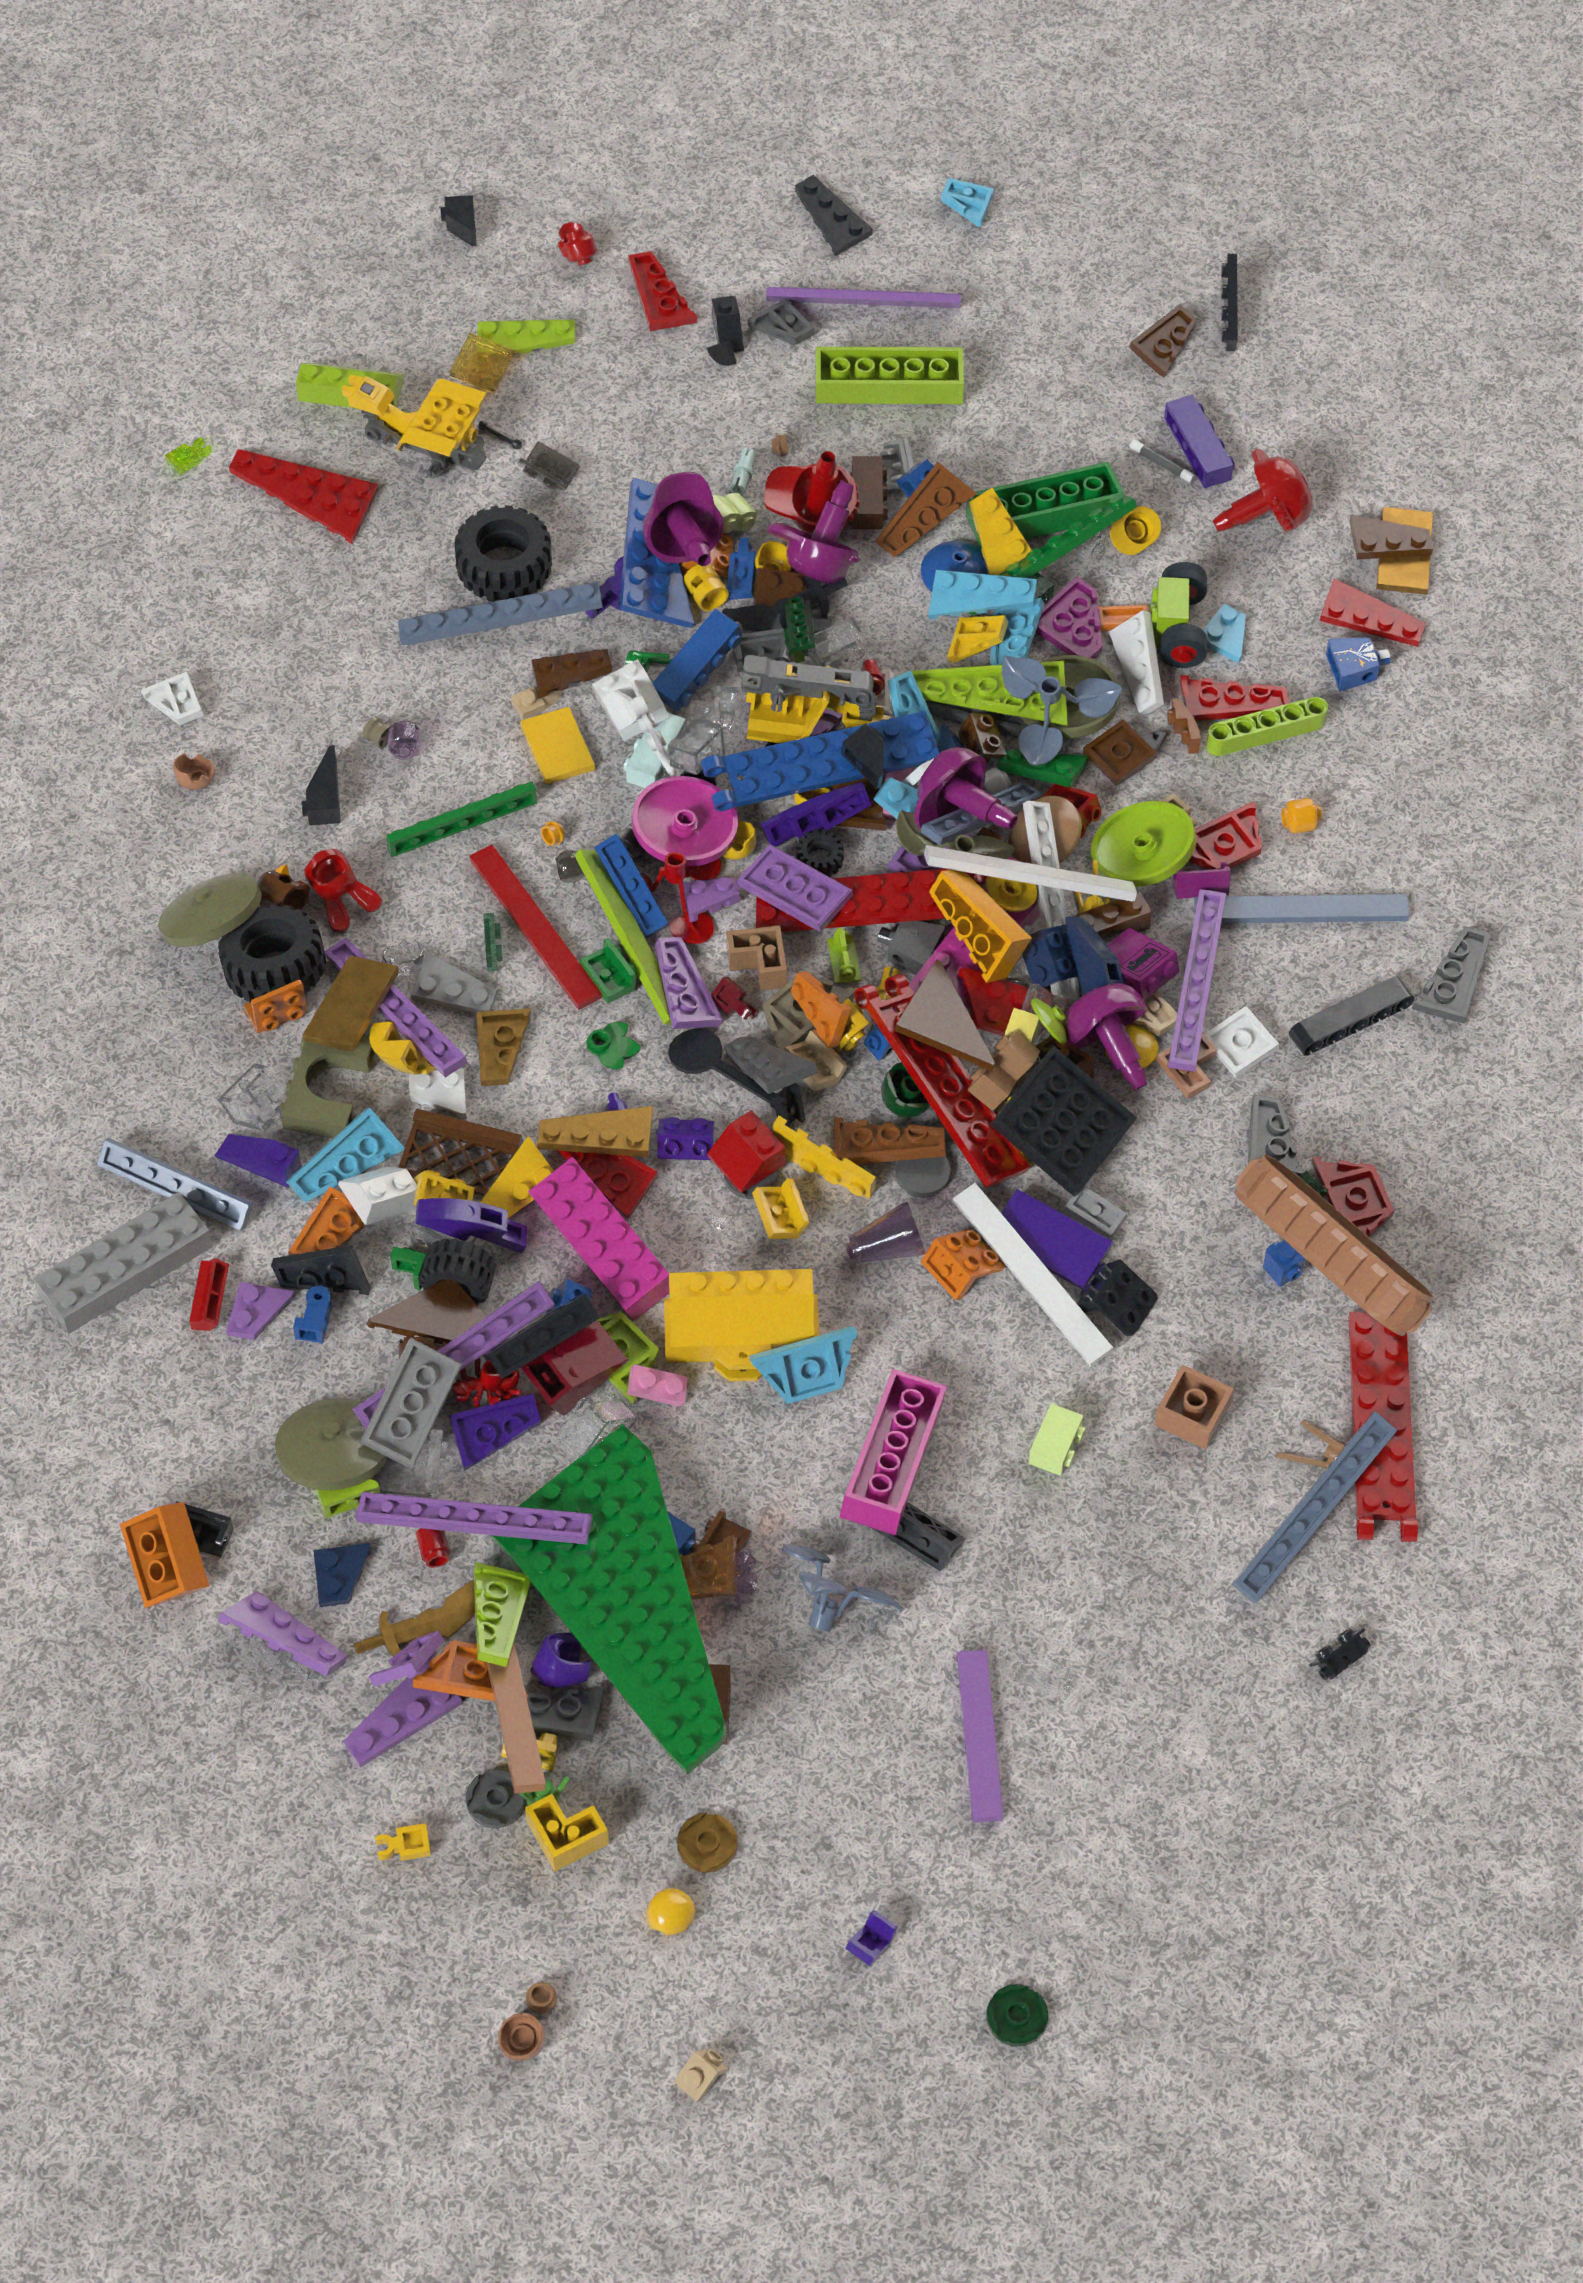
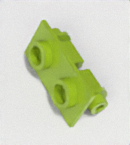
M838 928L835 930L833 938H827L835 984L862 981L854 936H849L845 928Z

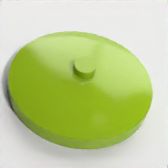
M1163 801L1135 803L1115 812L1100 825L1091 843L1092 860L1098 861V872L1103 877L1131 881L1135 887L1153 885L1171 877L1189 861L1196 846V831L1190 816L1174 804Z

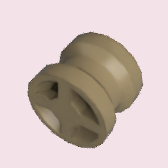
M374 716L366 723L362 736L367 741H374L375 746L383 749L392 741L395 728L390 724H384L380 717Z

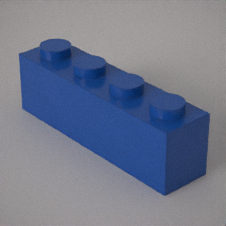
M716 608L652 683L662 702L677 712L682 707L689 705L696 690L699 687L702 688L708 682L712 671L715 668H719L725 661L727 653L731 649H735L741 642L742 633L739 624Z

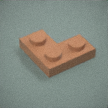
M1203 1032L1195 1072L1168 1068L1171 1047L1157 1054L1156 1061L1187 1099L1210 1087L1211 1081L1198 1065L1216 1056L1217 1049Z

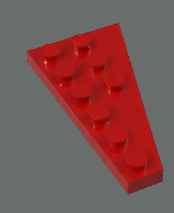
M242 449L237 450L229 465L230 473L252 486H258L266 491V494L280 499L286 506L314 522H319L327 527V530L341 535L351 544H353L379 490L377 483Z

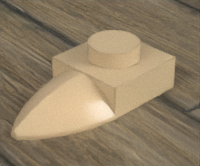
M533 686L512 695L511 702L522 719H525L554 705L561 697L563 690L553 689L547 691L548 696L539 699L538 691Z

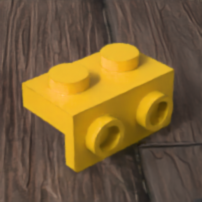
M849 998L841 1003V1005L847 1004L852 1009L842 1034L843 1039L834 1050L837 1054L843 1050L847 1053L853 1050L866 1035L864 1030L869 1024L863 1016L862 1009L856 1003H852Z
M787 1178L781 1187H756L752 1194L768 1238H799L809 1225V1218L802 1204L800 1192L796 1188L794 1179Z

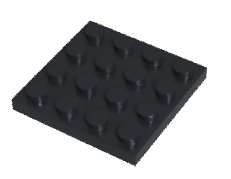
M1053 1046L989 1125L1075 1197L1137 1117Z

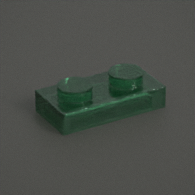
M494 912L483 913L487 972L498 971L497 961H503L502 945H496V939H501L500 923H495Z

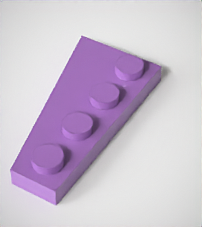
M682 937L658 938L655 943V949L672 1028L686 1029L719 1026L723 1019Z
M255 1591L220 1613L218 1622L228 1626L229 1623H232L242 1628L241 1634L249 1638L256 1635L269 1642L267 1647L277 1652L288 1651L293 1654V1660L325 1676L330 1675L346 1662L347 1655L337 1649L336 1646L327 1642L311 1628L305 1626L291 1616L289 1612L280 1608L258 1591Z
M432 1659L425 1662L422 1666L424 1669L420 1675L429 1667V1662ZM407 1677L344 1740V1745L361 1768L462 1705V1699L459 1695L413 1688V1678Z

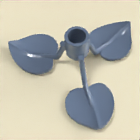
M1005 656L1003 659L1002 678L1009 694L1019 699H1027L1032 695L1033 691L1040 692L1041 700L1045 703L1044 726L1042 727L1038 724L1027 726L1020 733L1018 741L1021 753L1029 764L1033 766L1050 762L1058 755L1062 748L1063 737L1061 731L1056 728H1048L1050 705L1057 703L1061 698V694L1065 695L1073 703H1079V709L1083 715L1099 718L1112 710L1122 692V687L1112 681L1089 678L1080 681L1075 686L1074 691L1077 697L1075 698L1066 691L1064 686L1060 687V682L1057 678L1052 676L1046 677L1045 668L1037 660Z
M789 1544L783 1545L782 1551H786L794 1557L812 1561L817 1567V1574L802 1571L799 1573V1578L810 1596L815 1595L812 1605L813 1610L808 1622L810 1626L822 1631H831L835 1616L841 1617L843 1609L855 1597L892 1605L900 1613L902 1612L903 1608L888 1594L863 1586H854L853 1590L849 1592L839 1607H836L837 1601L828 1598V1593L845 1594L847 1589L837 1582L822 1577L823 1563L829 1564L830 1558L814 1548Z

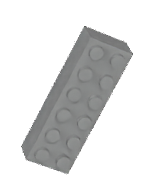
M177 1192L35 1277L34 1281L38 1294L69 1334L212 1248L210 1231L181 1193Z

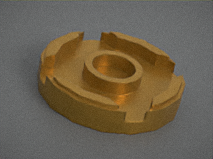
M699 1813L688 1818L680 1827L677 1837L678 1854L683 1863L692 1870L702 1873L719 1871L734 1859L737 1850V1833L732 1824L723 1816Z

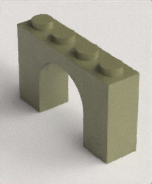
M363 1035L353 1052L306 1042L302 1037L300 1045L302 1052L300 1057L295 1058L293 1073L295 1074L293 1080L289 1079L287 1082V1098L285 1103L281 1102L278 1111V1118L282 1119L283 1129L334 1138L355 1119L353 1104L319 1098L309 1090L308 1086L315 1075L329 1068H344L369 1073L375 1055L370 1044V1036Z

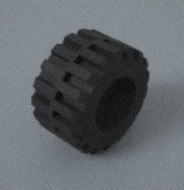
M441 1239V1241L433 1242L428 1248L419 1278L420 1285L425 1290L444 1279L455 1280L475 1304L479 1305L488 1298L497 1264L494 1257L489 1255L488 1251L476 1244L458 1239Z

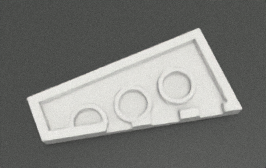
M1143 610L1109 631L1138 712L1145 715L1164 705L1151 613Z

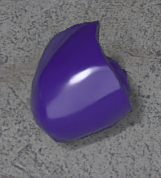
M555 1633L544 1639L530 1668V1673L535 1682L545 1687L558 1689L587 1681L591 1662L590 1660L582 1663L579 1662L581 1644L572 1633Z

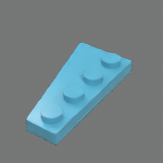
M936 570L928 613L929 620L938 619V616L950 615L951 617L961 616V613L976 612V614L987 613V610L992 609L1004 611L1034 607L1037 579Z
M1041 598L1035 599L1034 607L1004 611L994 609L993 616L1005 615L1009 622L1003 642L991 647L990 666L1002 665L1005 656L1027 658L1045 605Z
M366 1108L286 1182L303 1202H308L325 1193L329 1186L334 1188L338 1186L339 1181L357 1176L364 1170L385 1161V1159L394 1154L400 1153L405 1148L372 1109Z

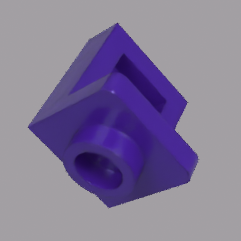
M873 1910L869 1914L865 1925L848 1941L845 1949L871 1966L890 1947L898 1927L879 1912Z

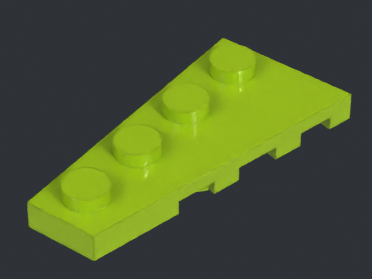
M475 1562L473 1574L477 1660L507 1667L531 1581L523 1573Z

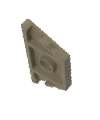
M795 978L762 1004V1011L776 1047L782 1050L787 1046L802 1042L810 1031L816 1030L811 1021L805 1016L799 1003L792 996L791 988ZM817 979L824 985V989L828 994L834 993L838 997L840 1004L848 998L850 1001L854 999L855 988L849 986L847 990L833 986L832 981Z

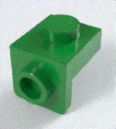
M393 1246L390 1255L392 1269L413 1274L414 1289L416 1290L421 1288L419 1278L426 1253L417 1252L409 1247L398 1248Z

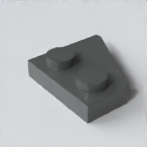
M787 299L748 318V326L750 328L793 345L814 335V327Z

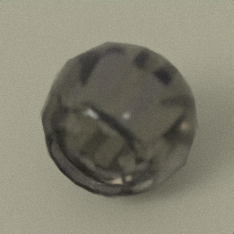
M565 850L555 858L559 878L565 883H575L585 876L575 858L577 851Z

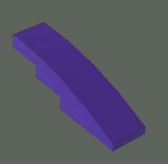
M859 782L809 799L760 823L768 844L776 847L794 836L799 839L801 836L805 837V833L808 831L811 834L813 830H818L821 827L827 831L871 806V802L863 783Z

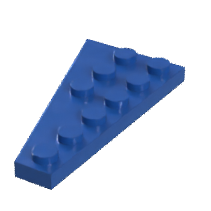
M633 478L630 482L619 610L692 628L694 620L679 563H666L657 558L646 546L642 533L643 519L652 506L654 493L658 485Z

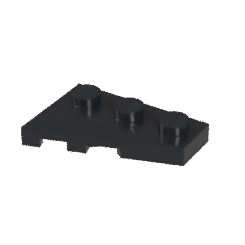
M353 1245L273 1258L271 1263L280 1287L310 1289L314 1286L333 1288V1292L344 1293V1290L348 1289L359 1290V1294L362 1295L370 1294V1284Z

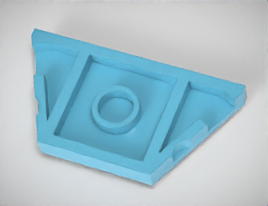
M854 1326L750 1355L749 1360L787 1404L842 1389L845 1369L849 1365L851 1358L850 1349L853 1338L856 1339L857 1330Z

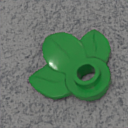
M623 1022L609 1023L603 1030H594L586 1040L588 1051L597 1055L601 1064L605 1067L616 1070L623 1069V1059L635 1056L641 1050V1046L633 1039L625 1036L628 1024ZM597 1042L604 1043L603 1045H596Z

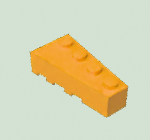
M957 870L941 871L929 891L946 920H951L956 929V936L960 941L965 942L971 952L969 954L974 964L978 963L984 972L982 977L986 983L1006 979L1032 938L966 872Z

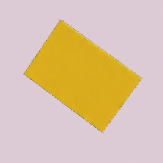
M569 707L520 721V727L546 785L595 770L593 759Z

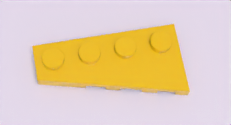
M781 1116L777 1117L773 1123V1134L786 1147L785 1161L790 1160L799 1164L806 1172H815L822 1175L829 1183L834 1185L840 1184L848 1188L856 1196L863 1195L869 1199L871 1198L876 1187V1177L847 1158L839 1160L830 1147L825 1144L817 1146L807 1139L809 1134L800 1128L795 1132L785 1125L787 1120Z

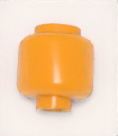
M1311 798L1290 800L1286 803L1285 808L1281 809L1282 824L1285 829H1289L1293 834L1313 831L1316 829L1318 821L1322 819L1321 808L1319 805H1315Z

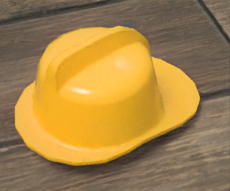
M1138 506L1112 524L1110 539L1119 552L1125 555L1138 554L1154 543L1159 537L1161 521L1151 508Z

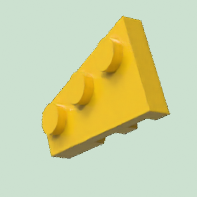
M993 488L988 489L969 502L976 531L979 534L982 545L981 550L986 561L988 575L998 576L1010 564L1019 562L1032 551Z

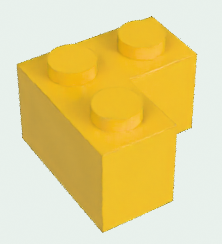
M553 1794L525 1807L526 1822L554 1872L609 1844L608 1829L594 1805L567 1819Z

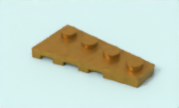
M653 1106L540 1120L537 1148L648 1157Z

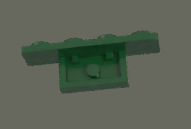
M798 596L784 602L787 628H783L786 639L785 644L789 648V655L793 654L795 663L805 662L804 650L816 647L809 597Z

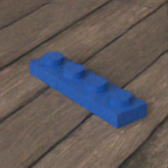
M616 833L594 847L644 936L648 939L668 927L670 924L620 836Z

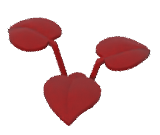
M671 852L666 855L665 867H660L659 874L653 885L651 879L646 874L641 873L651 892L657 889L663 876H665L668 882L679 885L684 916H677L671 921L670 932L673 937H682L684 943L701 944L708 942L714 933V923L705 912L698 914V920L690 922L683 880L691 877L694 881L715 879L721 872L720 858L704 865L686 866V857L682 853Z

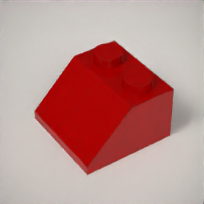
M750 1110L727 1126L707 1154L737 1190L743 1193L785 1165L786 1147L761 1119Z

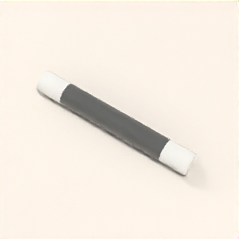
M1134 439L1131 442L1129 448L1185 481L1192 483L1196 478L1194 473Z

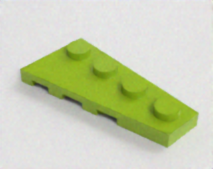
M575 319L477 321L478 363L486 362V359L496 357L498 359L507 358L508 355L522 352V354L531 353L532 350L538 348L550 349L575 343Z

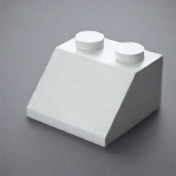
M386 1166L341 1180L338 1183L365 1225L409 1212L415 1206L413 1203L417 1184L408 1170L404 1168Z

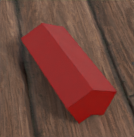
M216 1258L210 1261L201 1260L189 1320L191 1330L211 1331L218 1326L229 1269L228 1263Z

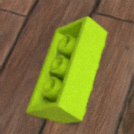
M311 362L301 363L296 379L298 401L350 407L348 398L342 395L343 385L352 387L349 385L348 377L356 375L360 377L368 376L388 387L395 395L391 404L396 407L405 376L399 373Z

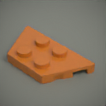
M451 1641L441 1654L436 1655L429 1662V1667L421 1675L418 1674L413 1678V1688L495 1701L487 1662L477 1660V1644Z

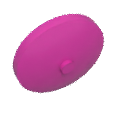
M688 776L667 777L650 784L639 794L633 806L632 829L639 844L655 858L665 862L667 854L679 852L686 857V866H699L717 860L732 846L738 828L737 811L735 808L723 812L716 811L711 797L714 793L721 791V789L705 780Z

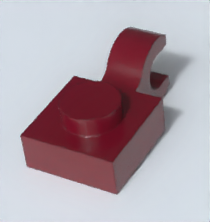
M722 977L711 994L714 1003L728 1015H732L736 1011L743 1019L747 1020L749 1017L753 1020L759 1012L755 1006L743 1000L747 992L729 977Z

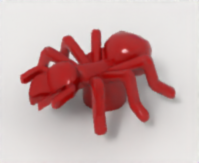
M480 1357L475 1360L476 1377L468 1376L466 1369L463 1368L460 1371L462 1381L455 1380L452 1385L453 1393L458 1396L456 1398L457 1401H467L472 1396L473 1390L478 1391L477 1395L473 1398L474 1406L476 1407L480 1405L483 1391H486L489 1405H495L497 1402H500V1398L502 1401H506L512 1395H520L522 1393L521 1390L516 1389L520 1377L518 1370L501 1379L491 1362H485L482 1365V1370H480Z

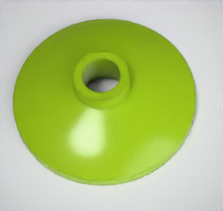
M1033 998L1031 1005L1042 1024L1057 1041L1062 1044L1066 1043L1067 1035L1062 1023L1066 1019L1064 1013L1058 1006L1051 1008L1043 1001Z

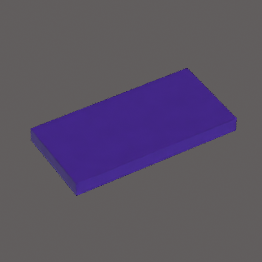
M1016 1189L1001 1212L1050 1272L1080 1289L1088 1285L1095 1269L1102 1263L1113 1246L1111 1240L1019 1189Z

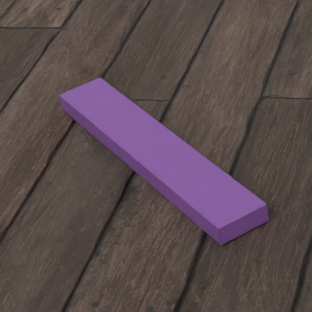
M987 1650L957 1652V1665L972 1823L1003 1821Z

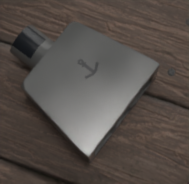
M922 921L900 922L896 931L882 927L879 931L877 942L888 945V961L916 975L944 940L945 927Z

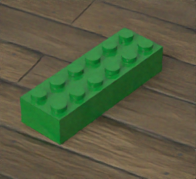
M1109 461L993 487V490L1024 539L1068 530L1071 524L1083 521L1089 517L1088 514L1094 509L1107 505L1112 497L1119 494L1125 495ZM988 489L976 491L977 494L966 501L965 516L981 549L982 545L979 534L976 531L969 502Z

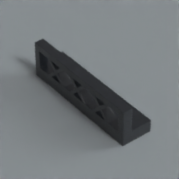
M580 1294L486 1352L483 1357L486 1362L492 1363L500 1378L503 1379L600 1319L586 1294Z
M907 1502L896 1535L874 1529L938 1571H942L946 1567L953 1551L961 1547L966 1539L909 1502Z

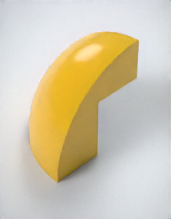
M392 1022L373 1023L370 1030V1044L374 1052L387 1065L398 1071L413 1075L428 1074L435 1069L414 1047L411 1040H402Z

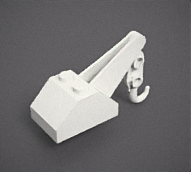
M636 660L627 664L623 668L593 683L592 689L622 740L626 741L641 732H648L649 736L645 739L652 752H656L667 773L671 777L676 776L677 773L664 747L667 745L660 731L655 732L654 730L659 722L670 716L640 662Z

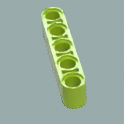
M1311 697L1217 722L1209 728L1206 748L1212 755L1222 756L1319 730L1325 725L1328 703L1320 697Z

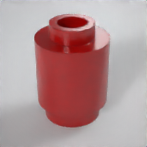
M419 1528L415 1535L422 1560L426 1562L428 1567L432 1568L445 1565L449 1561L450 1555L445 1531Z

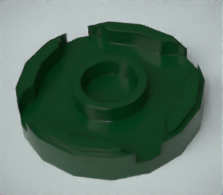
M1010 1984L998 1989L990 1999L986 2009L987 2025L992 2035L1000 2042L1013 2047L1027 2046L1036 2042L1045 2032L1049 2019L1048 2006L1042 1995L1037 1991L1035 1992L1023 1984Z

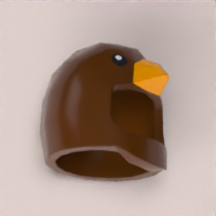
M287 864L281 865L276 870L265 872L257 882L262 893L260 905L263 908H268L270 905H278L279 907L287 905L292 906L295 911L297 909L302 910L309 898L310 887L302 880L294 881L289 876Z

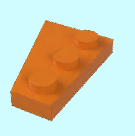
M798 972L791 988L793 998L799 1003L805 1016L814 1025L819 1037L824 1040L828 1048L838 1047L852 1008L847 1004L841 1005L838 1002V997L834 993L828 994L824 989V985L809 972Z
M329 1186L288 1251V1256L341 1247L367 1225L363 1223L345 1194Z

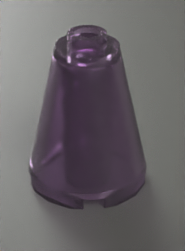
M908 1201L901 1203L849 1236L850 1242L846 1243L845 1246L850 1260L856 1258L857 1263L916 1257L926 1254Z

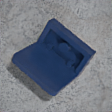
M1066 924L1042 929L1029 935L1032 939L1023 951L1022 956L1035 990H1042L1060 981L1079 977L1076 963L1073 959V950L1070 937L1067 934Z

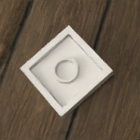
M1247 1006L1205 1033L1206 1037L1217 1049L1216 1056L1235 1078L1279 1049V1043Z

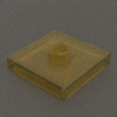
M469 333L450 370V376L495 394L515 355V350Z

